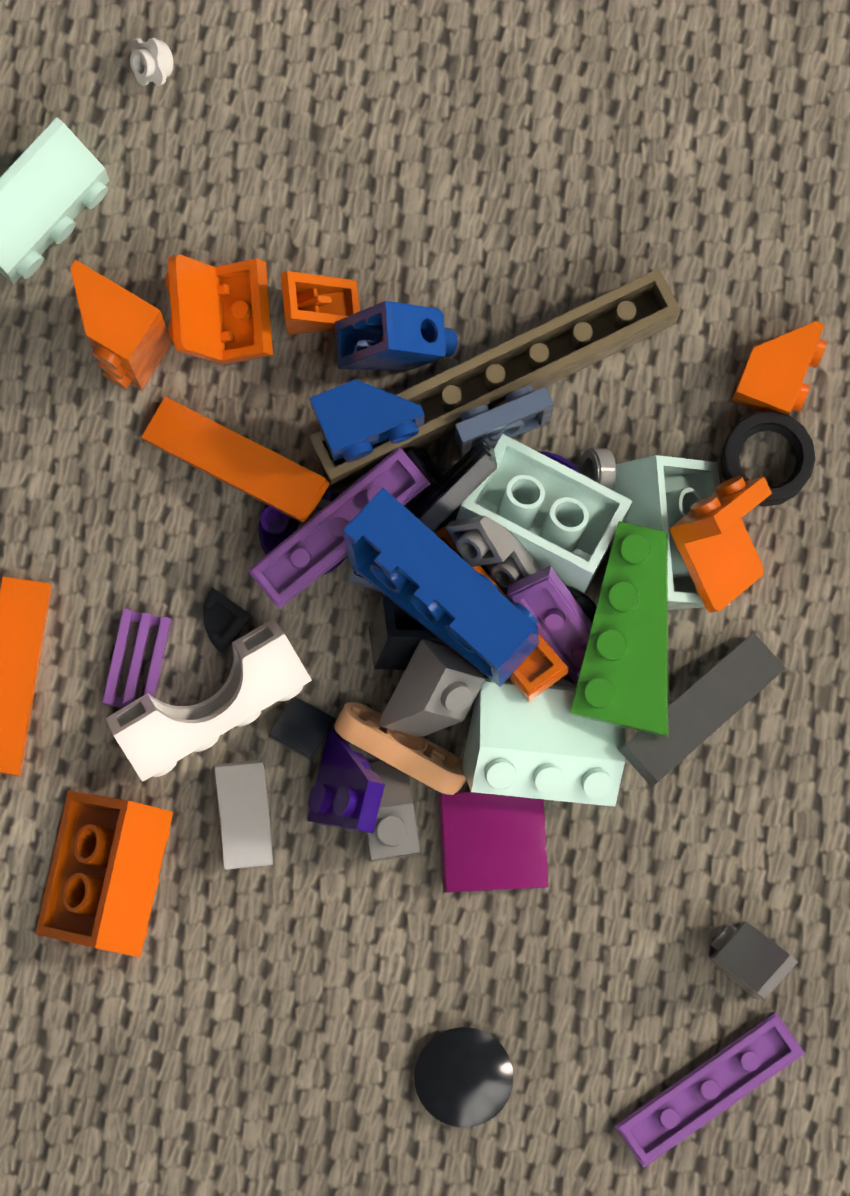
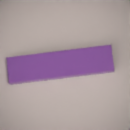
M398 447L247 571L277 608L281 610L348 555L343 529L382 488L387 490L406 508L427 491L431 484L404 451Z
M774 1012L618 1122L614 1127L644 1168L801 1057L805 1052L777 1012Z

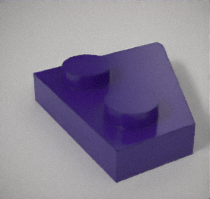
M329 730L316 784L309 794L308 805L310 809L307 821L324 826L373 834L385 784L377 773L371 772L369 762L362 753L352 751L349 747L350 742L343 739L336 731Z

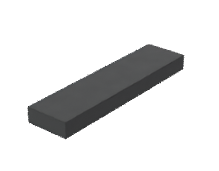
M753 632L668 706L669 738L639 731L619 751L646 782L653 787L786 668Z

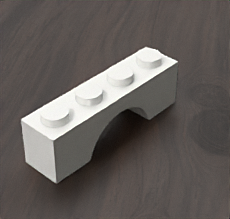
M274 618L232 643L233 665L230 675L222 688L209 699L190 706H174L163 703L147 693L105 718L113 736L142 782L150 777L165 775L176 766L177 761L194 751L201 752L210 748L218 741L220 735L235 726L241 727L250 724L259 717L262 710L277 701H287L300 693L305 684L312 681Z

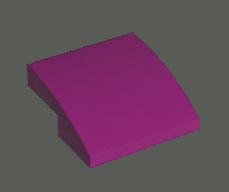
M476 792L455 793L454 795L438 794L443 893L549 887L544 799Z

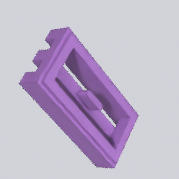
M123 608L102 702L104 705L124 708L134 702L150 626L159 627L144 695L148 693L155 698L171 628V618L153 616L144 612L138 613ZM132 622L140 623L124 697L120 698L116 697L131 625Z

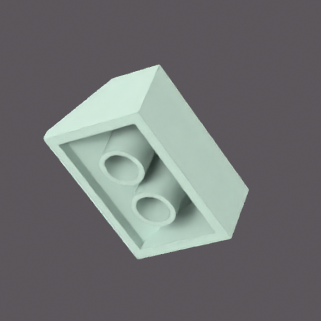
M57 117L0 177V273L12 284H15L21 276L24 279L31 277L43 263L44 257L41 254L53 241L56 244L62 243L76 226L74 219L85 207L88 209L96 207L108 192L106 184L110 180L104 166Z
M502 434L494 448L497 469L463 501L456 520L486 516L494 520L522 543L541 569L551 565L565 585L585 594L614 539L618 521H623L632 504V500Z
M654 455L616 464V482L613 491L632 500V504L622 522L667 532V610L705 607L696 591L695 584L683 558L675 546V541L669 528L688 514L693 504L710 497L716 492L715 488L720 484L718 462Z
M485 678L475 698L462 770L471 792L615 807L625 764V757L619 751L625 745V727L572 715L570 711L576 688L552 685L529 703L511 681L506 680L499 687L491 679Z

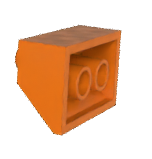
M75 259L70 267L85 334L93 348L92 355L99 360L97 365L104 370L102 375L127 390L130 384L143 390L172 343L161 311Z
M68 790L35 934L96 949L141 957L144 940L148 932V922L153 900L159 883V873L164 851L169 839L173 812L129 800Z

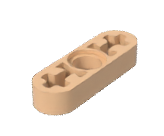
M347 702L334 724L335 731L343 739L438 792L447 795L459 793L466 780L462 770L463 760L424 737L381 727L378 722L382 714L366 705L357 702Z

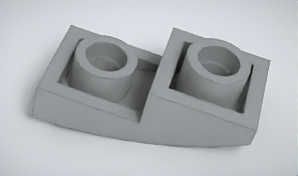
M486 516L451 521L445 527L465 561L471 567L486 565L493 581L505 595L508 593L510 584L542 570L530 552L515 536Z
M253 760L213 764L216 811L219 816L221 859L224 870L273 865L263 761Z

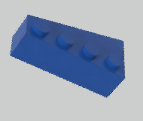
M384 488L343 529L351 568L499 687L503 685L539 645L538 626L536 625L537 620L534 615L519 603L512 604L499 592L496 585L490 579L473 569Z

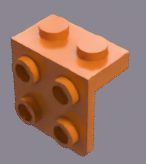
M181 254L168 258V271L165 276V283L170 295L171 305L169 334L177 351L219 364H231L273 356L265 261L255 258L214 267Z
M737 476L719 484L715 488L716 492L693 504L690 507L691 511L669 528L675 541V546L681 554L695 584L696 591L707 611L711 613L721 611L763 576V564L741 518L772 494L764 476L749 481H744L742 476Z

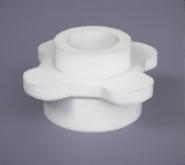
M140 38L133 39L130 46L132 53L130 63L138 83L142 86L148 85L149 82H154L157 86L163 85L173 70V57L169 47L165 42L156 38H150L147 42H143Z

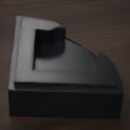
M212 587L204 603V626L213 646L222 655H225L252 615Z

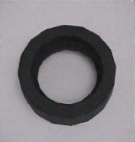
M775 411L754 413L739 421L725 440L720 458L722 475L725 481L737 476H742L744 481H749L741 469L739 459L741 447L745 441L752 435L765 431L781 434L789 440L796 456L794 472L787 481L778 486L769 487L772 494L758 504L762 507L781 505L795 497L812 476L816 460L813 440L805 427L790 415Z

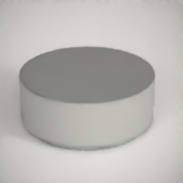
M606 448L587 449L581 456L579 472L613 490L616 482V463L612 452Z

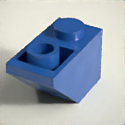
M356 379L310 398L312 411L333 461L344 457L345 461L349 463L364 458L373 452L372 445L389 438L392 444L408 440L419 433L417 427L424 424V412L421 405Z

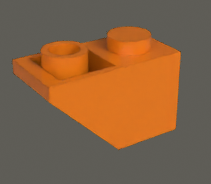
M814 321L753 347L731 401L759 412L775 411L789 415L792 410L800 412L810 389V385L803 383L809 366L817 369L827 345V341L819 339L825 324Z

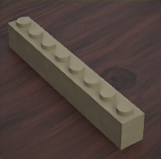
M658 268L396 394V396L419 404L422 407L424 424L417 427L419 433L414 437L396 444H392L389 438L372 445L373 452L368 456L349 463L345 461L344 457L333 461L321 431L309 436L311 449L333 490L368 473L398 447L404 453H407L411 449H418L454 432L455 424L462 422L460 416L470 409L481 405H487L489 410L507 403L505 397L520 388L532 386L533 390L536 391L547 387L675 325L681 310Z

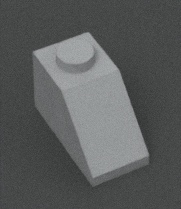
M421 639L378 723L383 728L424 737L462 722L479 693L485 678L476 667L451 647Z
M384 761L369 763L371 772L377 773L385 784L373 834L367 833L371 861L420 855L409 775Z
M741 922L737 928L729 923L710 944L716 951L709 959L753 999L765 1000L798 963L789 953L748 922Z

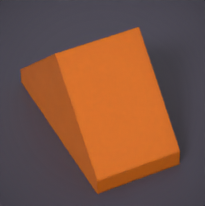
M292 271L281 273L285 323L288 335L335 331L336 321L360 312L356 280Z

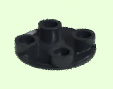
M453 1028L432 1038L421 1051L415 1067V1088L424 1108L440 1122L454 1127H474L494 1118L507 1103L513 1087V1068L506 1050L493 1036L475 1028Z

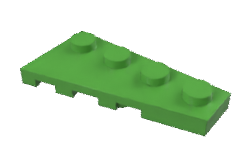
M618 521L570 711L572 715L669 738L667 532Z

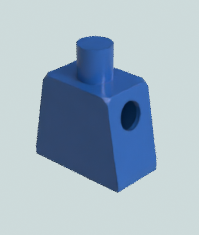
M384 301L335 322L338 369L409 371L444 357H451L458 345V337L455 330L444 328V314L437 308ZM383 336L384 341L379 342L380 338Z

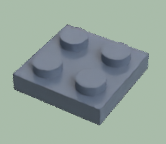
M526 386L508 394L505 397L507 403L491 410L488 409L487 405H481L463 413L460 416L462 422L455 424L454 444L460 458L481 438L491 447H494L502 434L513 439L549 424L554 404L547 388L543 387L534 391L532 386Z

